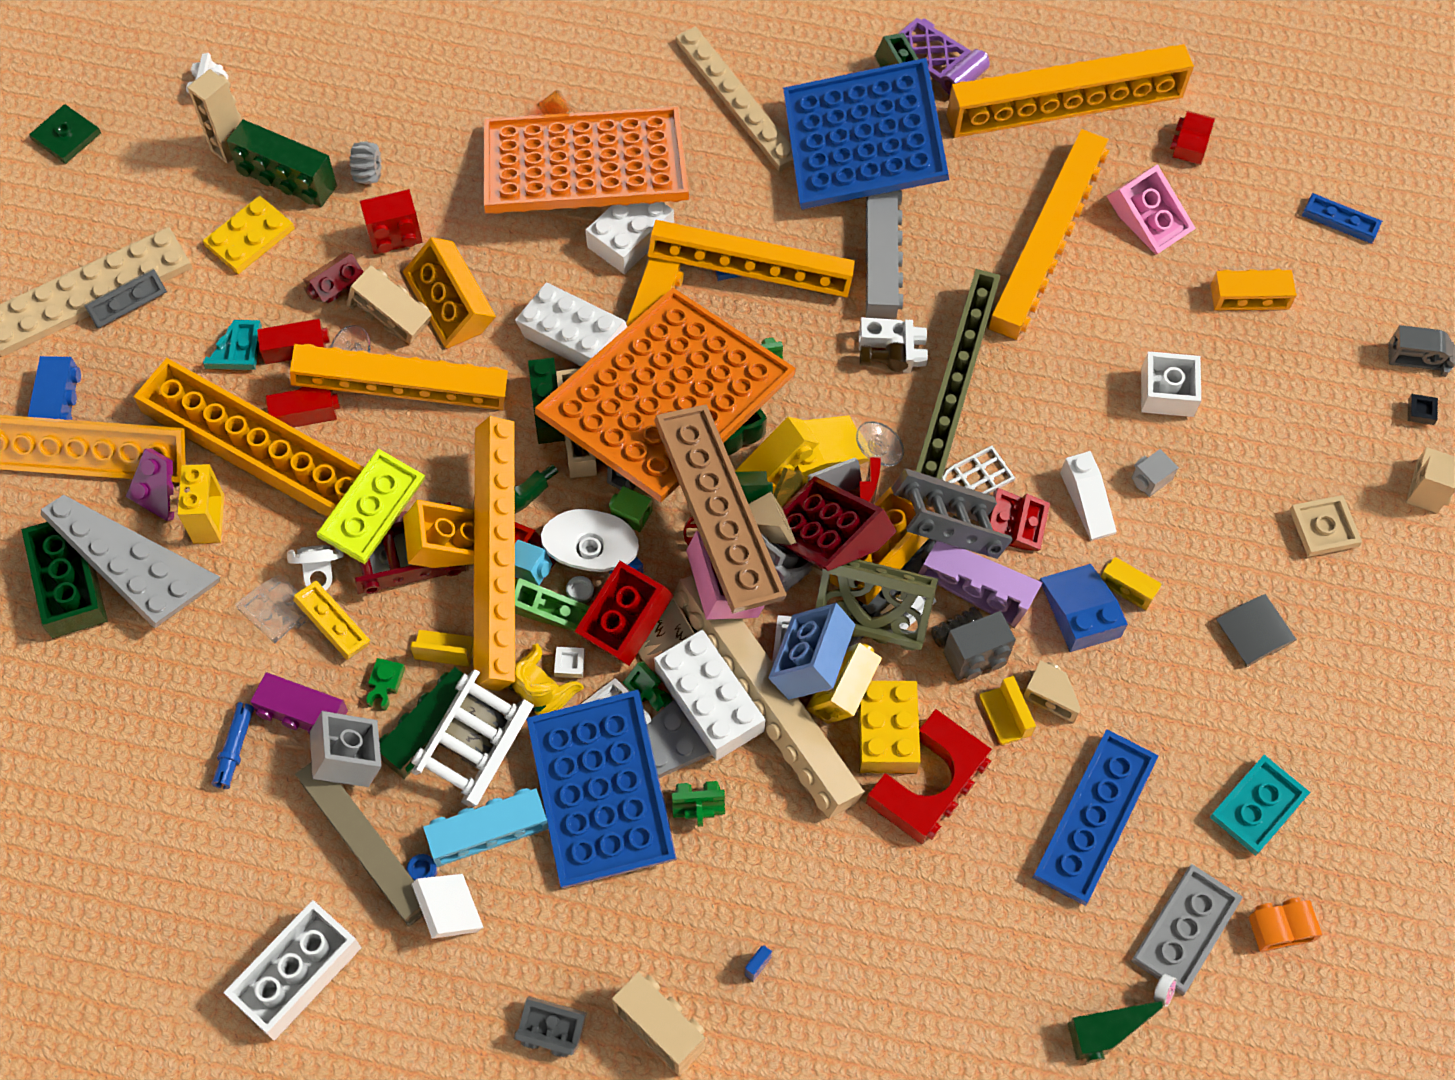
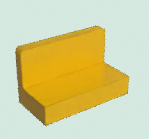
M1114 557L1110 564L1108 563L1101 575L1102 580L1111 591L1145 611L1162 585L1159 581L1117 557Z
M419 630L416 642H411L410 648L415 660L470 667L474 637Z
M1014 676L1003 679L999 688L980 694L979 699L1001 746L1032 736L1036 724Z

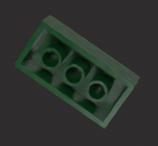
M242 119L227 139L236 170L244 177H252L259 180L265 186H273L280 189L286 195H294L301 198L307 204H315L319 207H323L337 187L329 155L244 119Z
M48 522L21 529L41 623L51 638H57L108 622L96 570Z

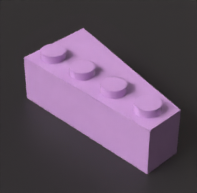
M936 541L918 573L937 578V585L989 614L1001 611L1007 623L1014 628L1028 611L1042 585V582L968 550Z

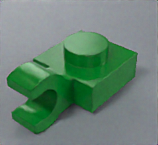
M645 662L637 663L622 682L629 691L639 690L642 702L648 700L656 711H659L662 707L665 708L673 701L668 693L657 688L662 681Z

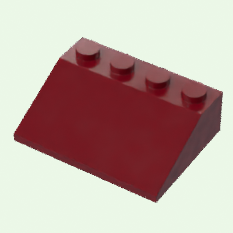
M814 476L782 508L796 543L792 545H778L830 571L878 551L897 531L883 508Z

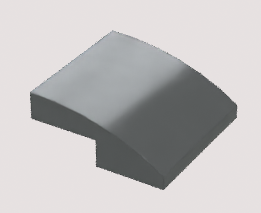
M1266 594L1254 598L1216 619L1247 667L1271 653L1272 655L1297 640Z

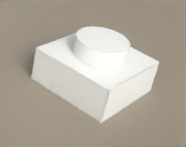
M556 647L555 677L583 678L585 649Z

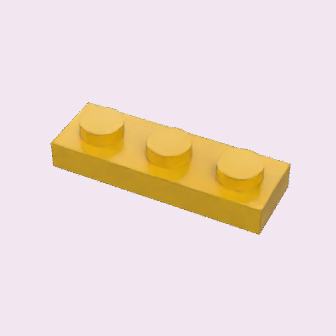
M314 581L294 595L293 601L346 660H349L369 645L370 639L317 581Z

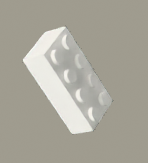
M547 282L515 319L526 339L581 367L627 328L625 320Z
M703 629L654 658L656 673L716 761L764 732L765 718Z
M312 900L226 989L224 994L275 1041L362 947L356 938Z

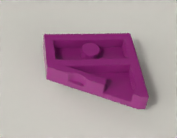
M152 448L145 449L126 494L127 498L166 521L174 519V512L170 511V495H174L171 480L173 461Z

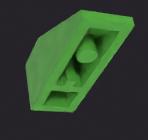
M515 579V614L525 618L575 631L590 608L588 605L524 579Z

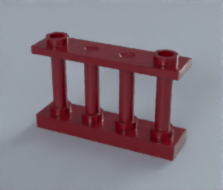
M451 502L443 503L451 506ZM407 511L401 512L382 539L390 570L373 573L370 558L365 565L359 562L362 576L355 577L357 595L362 593L374 594L381 589L445 575L450 577L456 576L466 571V565L438 568L418 565L401 567L393 538L397 534L405 533L403 516Z

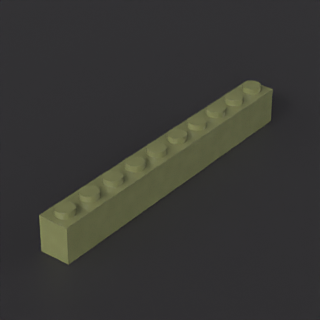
M979 269L975 270L916 472L941 480L943 478L1001 275Z

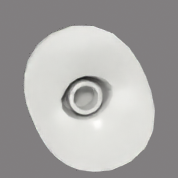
M575 509L561 513L551 519L544 526L541 533L542 547L550 557L564 565L587 571H613L619 561L628 565L636 558L639 550L638 538L629 524L614 515L595 510Z

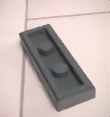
M151 269L84 304V307L96 327L100 328L166 293L167 290L155 269Z

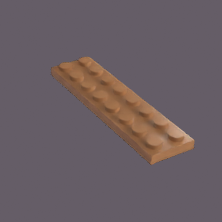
M707 404L656 415L654 422L732 614L784 601L787 596Z

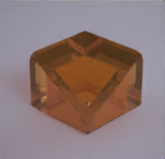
M555 90L537 104L543 115L568 114L573 111L559 90Z

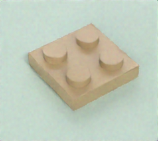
M1343 495L1291 506L1290 512L1308 557L1355 548L1361 545L1362 540Z

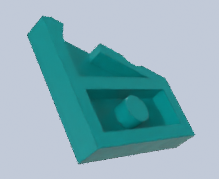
M233 320L227 328V333L221 336L215 344L216 350L210 358L206 356L203 360L205 369L256 370L259 350L257 329H262L260 320Z

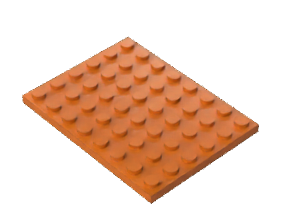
M678 107L484 119L485 213L500 214L503 212H527L530 210L561 208L577 209L580 207H604L608 205L626 206L639 203L653 204L656 202L689 200Z
M672 288L535 407V415L661 503L680 484L654 422L656 415L707 404L721 440L724 443L795 375L796 368L683 293Z

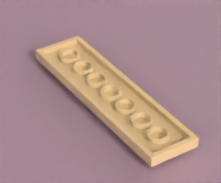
M171 228L163 229L1 303V357L89 317L90 315L84 304L151 269H155L162 283L193 269Z

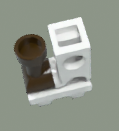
M861 317L859 327L860 366H870L871 361L887 363V366L892 371L903 370V373H911L912 367L926 366L928 360L927 349H914V345L926 344L927 328L913 327V320H905L904 322L893 319ZM872 348H885V350L872 351Z

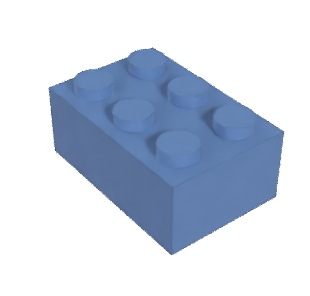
M837 603L792 615L769 679L788 700L833 689L855 628L854 622Z

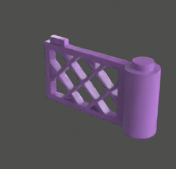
M916 18L900 32L905 34L915 54L928 55L927 63L930 77L941 83L943 89L949 95L952 84L962 81H973L990 66L989 57L984 51L979 49L971 51L935 29L934 24L925 18L922 20ZM916 28H919L922 31H924L925 34L912 35V32ZM926 41L927 47H913V42ZM929 41H940L943 43V46H930ZM948 52H958L961 54L959 57L948 58ZM931 53H944L945 58L931 59ZM946 65V68L939 73L932 66Z

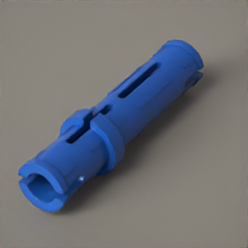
M243 703L236 704V710L223 750L217 756L219 763L211 782L217 788H221L222 784L224 785L223 789L230 788L235 767L240 764L241 757L239 755L252 713L254 712V707L250 704L245 703L244 708Z

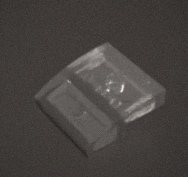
M281 575L261 584L235 604L237 609L274 643L279 641L294 626L299 629L310 619L293 601L294 595L299 591Z

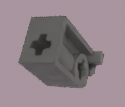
M1399 325L1388 343L1389 365L1441 371V376L1446 377L1455 367V344L1449 335L1442 330Z

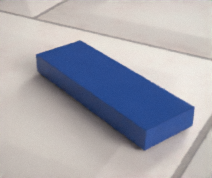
M1314 193L1311 194L1302 214L1303 217L1371 244L1375 240L1382 224V220Z

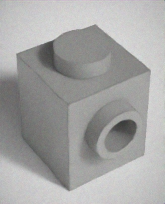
M1159 449L1150 457L1143 456L1134 465L1136 469L1131 479L1139 490L1144 491L1150 497L1173 480L1179 467Z

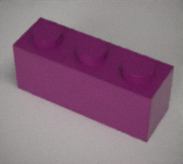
M265 672L250 701L256 711V715L268 721H271L272 718L282 721L285 727L292 730L301 728L308 731L309 735L322 711L346 715L348 712L344 700Z

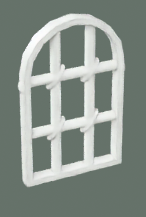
M990 446L951 466L946 470L942 479L945 481L947 475L955 470L957 473L956 477L947 482L955 483L962 480L965 485L964 487L975 490V487L988 481L992 488L982 493L989 494L997 488L1013 482L1015 477L994 447ZM991 451L994 458L981 464L977 458ZM973 460L976 464L975 468L962 474L958 468ZM998 461L1003 469L988 475L985 470L986 466ZM980 470L984 475L983 479L970 485L966 480L967 476ZM1006 472L1009 479L996 485L993 482L994 477Z

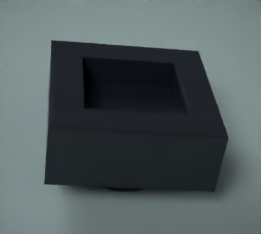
M1411 394L1408 398V421L1435 425L1438 420V398Z

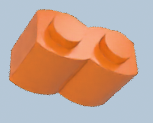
M1299 897L1285 900L1283 906L1273 907L1272 903L1258 905L1255 907V911L1248 917L1260 952L1310 943L1322 936L1311 901H1301Z

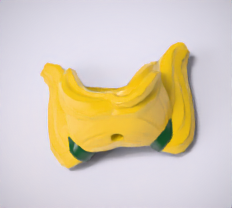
M538 643L532 644L530 653L515 664V682L506 687L515 691L523 700L525 699L533 704L532 709L536 715L560 710L576 693L584 689L583 685L576 681H569L558 685L540 667L536 666L543 654Z

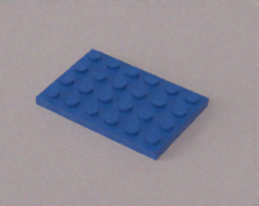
M639 690L526 718L560 887L562 889L677 860Z

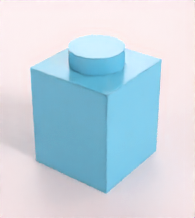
M517 540L515 543V577L539 586L544 577L549 574L553 563L545 549Z

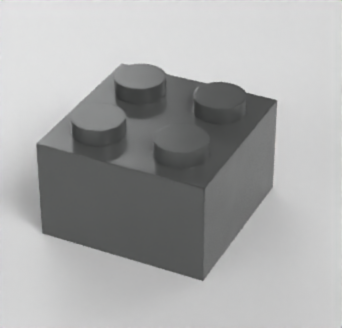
M999 611L950 630L943 653L957 681L964 678L972 680L981 675L984 670L990 668L997 670L1005 666L1016 639L1002 612Z

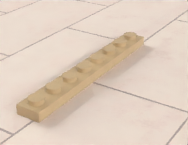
M695 26L677 35L676 43L778 172L794 165L791 144L698 28Z

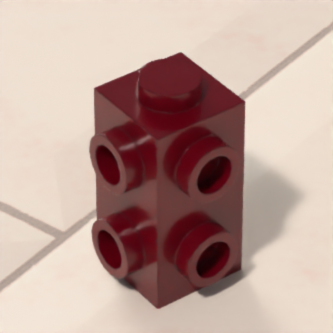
M344 252L303 279L306 284L304 289L312 300L330 303L340 296V291L345 288L349 290L352 284L364 272L353 254Z

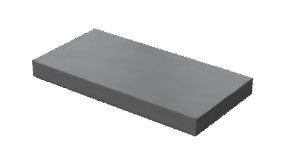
M1191 864L1131 962L1158 980L1164 974L1175 977L1177 979L1175 991L1183 996L1243 896Z

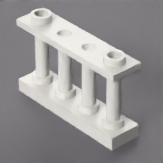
M473 670L468 675L465 673L462 675L455 687L459 690L425 749L420 748L411 762L415 765L411 771L412 774L418 775L425 767L462 789L461 793L464 794L461 803L470 808L477 806L534 706L525 699L517 703V705L514 703L510 705L474 683L480 673L477 670ZM470 693L505 715L504 718L508 720L504 728L495 729L460 708L466 695ZM452 719H458L491 739L490 743L493 744V747L489 754H481L446 733L445 731ZM439 742L477 764L476 768L479 771L474 779H466L431 758Z

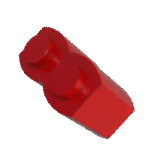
M1186 111L1185 118L1179 117L1175 131L1180 132V134H1174L1170 149L1174 150L1173 158L1201 165L1215 118L1191 111Z

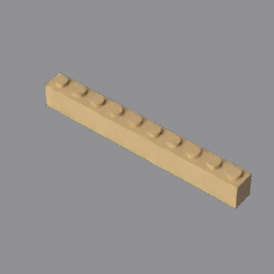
M691 575L681 579L673 593L674 599L688 617L691 626L697 632L703 629L765 718V729L769 738L776 743L785 761L792 766L799 776L802 785L808 789L815 799L818 808L829 819L853 807L863 795L864 790L798 698L788 700L769 679L774 664L741 618L706 620L694 576Z

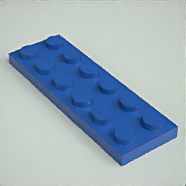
M1106 729L1032 878L1086 906L1159 755Z

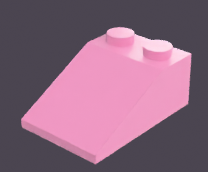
M1158 165L1145 170L1107 195L1119 218L1155 255L1196 229Z

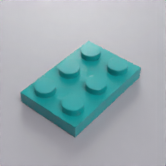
M1264 754L1209 818L1252 854L1257 856L1311 792Z

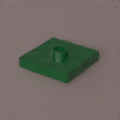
M64 104L34 129L29 136L32 141L67 164L99 136L101 131L95 124Z

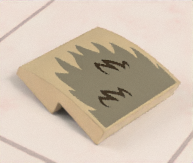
M674 597L638 652L642 661L654 673H656L655 657L695 634Z

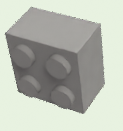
M325 711L320 713L310 731L312 779L369 787L381 768L377 720Z

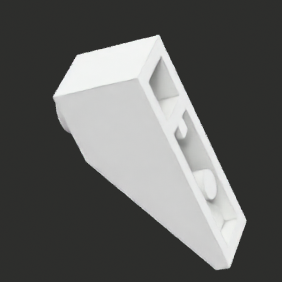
M1091 451L1067 457L1060 474L1090 541L1116 534L1117 531L1103 479Z

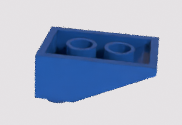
M1092 564L1040 578L1042 588L1069 652L1122 637L1128 623L1117 599Z

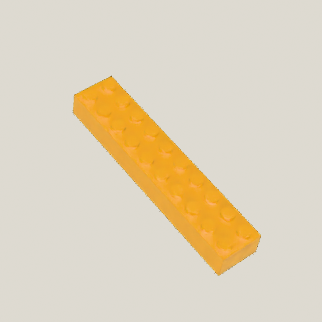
M1185 44L1152 50L1147 49L1129 54L1124 53L1106 58L1101 57L1083 62L1078 61L1066 65H1055L1037 70L1032 69L1014 74L1008 73L1002 76L985 77L979 80L962 81L952 84L946 117L953 137L958 138L1180 99L1184 96L1194 65Z
M167 357L133 396L143 414L166 427L184 428L187 439L327 518L364 469L360 464Z

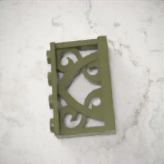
M857 559L830 571L822 569L816 608L826 606L827 601L832 597L842 596L843 600L838 601L837 604L855 624L852 636L870 637L874 641L883 644L889 642L898 644L906 650H921L926 637L938 579ZM831 574L838 576L840 589L828 591ZM855 580L864 582L865 587L862 589H851L858 587L855 584ZM874 585L882 587L885 599L895 607L882 615L872 618L863 610L855 597L867 594ZM892 589L901 591V594L896 596V598L902 600L901 602L891 595L890 591ZM918 596L926 597L922 614L911 607ZM905 612L911 614L916 619L918 628L915 631L900 628L899 625L901 623H906L910 626V620L904 615Z

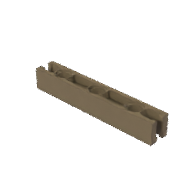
M312 762L295 773L302 786L407 926H411L423 917L412 886L414 880L342 785L336 782L312 779Z

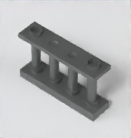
M907 468L904 469L891 487L893 495L911 500L916 513L906 527L907 532L996 559L1000 557L1013 540L1011 536L996 532L992 528L988 515L997 505L994 496ZM925 505L933 507L935 512L926 510ZM947 512L956 514L957 519L949 517ZM970 519L978 521L980 526L971 524Z

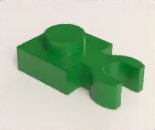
M380 658L376 659L368 682L370 688H375L368 693L366 698L369 707H372L375 699L381 698L383 699L381 708L382 710H387L390 704L388 693L397 694L405 671L404 664Z

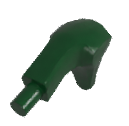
M553 464L542 472L536 470L524 483L514 487L515 514L525 509L549 487L547 481L559 473Z

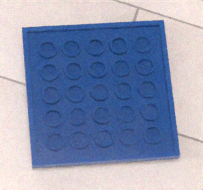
M927 58L783 88L801 210L950 180Z

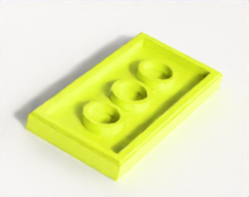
M377 449L319 529L317 537L365 565L425 480V475L384 451Z

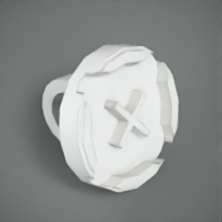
M327 545L301 547L297 549L298 554H295L294 550H289L287 552L288 563H302L306 587L311 584V574L315 571H321L326 575V581L321 585L325 591L332 583L330 560L344 557L342 551L337 548L331 550V547Z

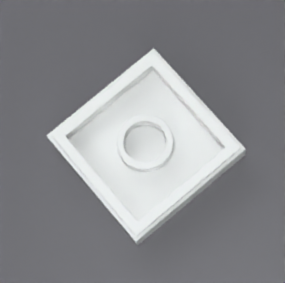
M463 874L420 878L412 883L432 939L476 933L483 928Z

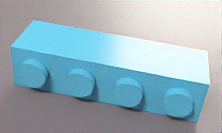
M522 789L515 792L512 797L503 800L502 798H495L485 804L486 806L477 809L472 807L459 811L456 816L447 819L446 817H439L430 821L429 825L423 828L436 866L440 867L548 830V822L537 789Z

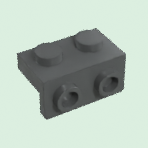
M528 996L519 1029L515 1032L514 1039L521 1041V1045L527 1048L537 1049L540 1046L550 1049V1053L553 1055L568 1057V1055H573L579 1047L587 1012Z

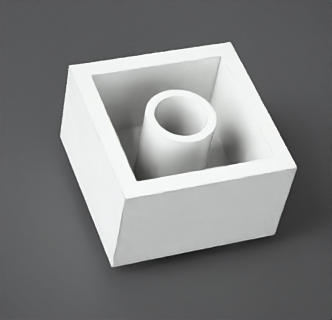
M1148 351L1141 367V412L1194 417L1201 403L1200 356Z

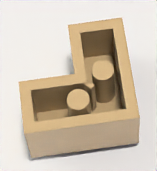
M1426 447L1417 460L1406 503L1438 513L1444 505H1449L1453 493H1455V456Z

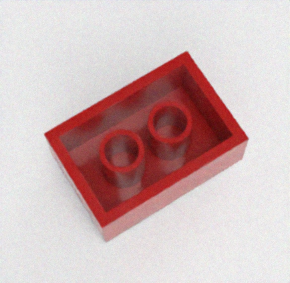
M619 561L574 632L630 666L674 595L665 586L624 562Z

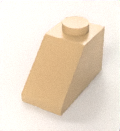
M772 492L749 503L760 533L764 534L770 543L787 545L796 543L783 509Z
M1040 660L1023 698L1074 724L1081 707L1067 673L1054 663H1045Z

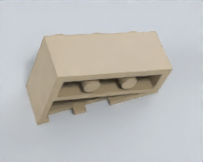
M372 265L352 284L346 305L351 309L355 306L366 312L365 318L370 321L374 318L385 324L384 329L409 345L429 324L432 316L425 304L416 302L409 296L408 291L404 287L396 286L389 280L388 275L384 271L375 269Z

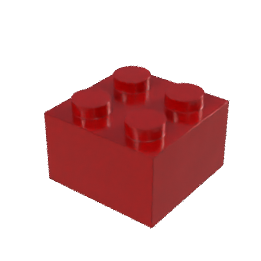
M410 189L360 200L374 254L387 253L391 250L412 247L423 243Z

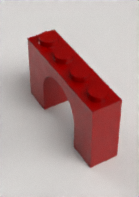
M320 318L257 329L259 348L265 365L292 360L294 344H311L316 347L327 348L326 344L330 343L328 328L322 327ZM302 387L293 391L266 395L268 414L293 428L337 420L336 410L340 409L338 394H333V390Z
M937 709L933 711L919 729L920 743L940 756L948 765L951 773V784L948 788L932 796L918 795L885 773L870 791L866 801L868 806L921 845H923L927 838L931 840L935 838L942 828L939 822L944 816L947 818L951 817L959 805L955 801L961 794L966 796L975 784L972 780L977 773L982 775L992 762L989 759L992 748Z

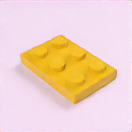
M259 195L202 241L207 249L235 273L240 274L291 233L295 227L288 218Z

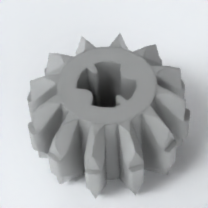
M370 142L354 143L350 150L351 156L349 157V166L351 167L353 180L361 184L377 183L382 169L379 147L377 144Z

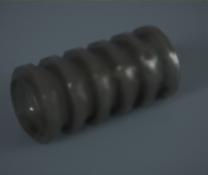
M970 607L969 612L964 610L961 615H955L954 619L949 618L946 620V623L941 622L939 627L933 626L931 631L935 643L944 649L950 630L981 619L983 616L978 609Z

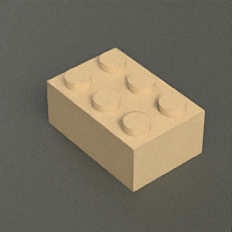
M638 972L612 998L614 1012L680 1076L705 1050V1037L703 1035L705 1030L693 1018L688 1021L681 1014L683 1009L678 1002L671 996L666 999L658 991L661 987L650 975L644 977Z

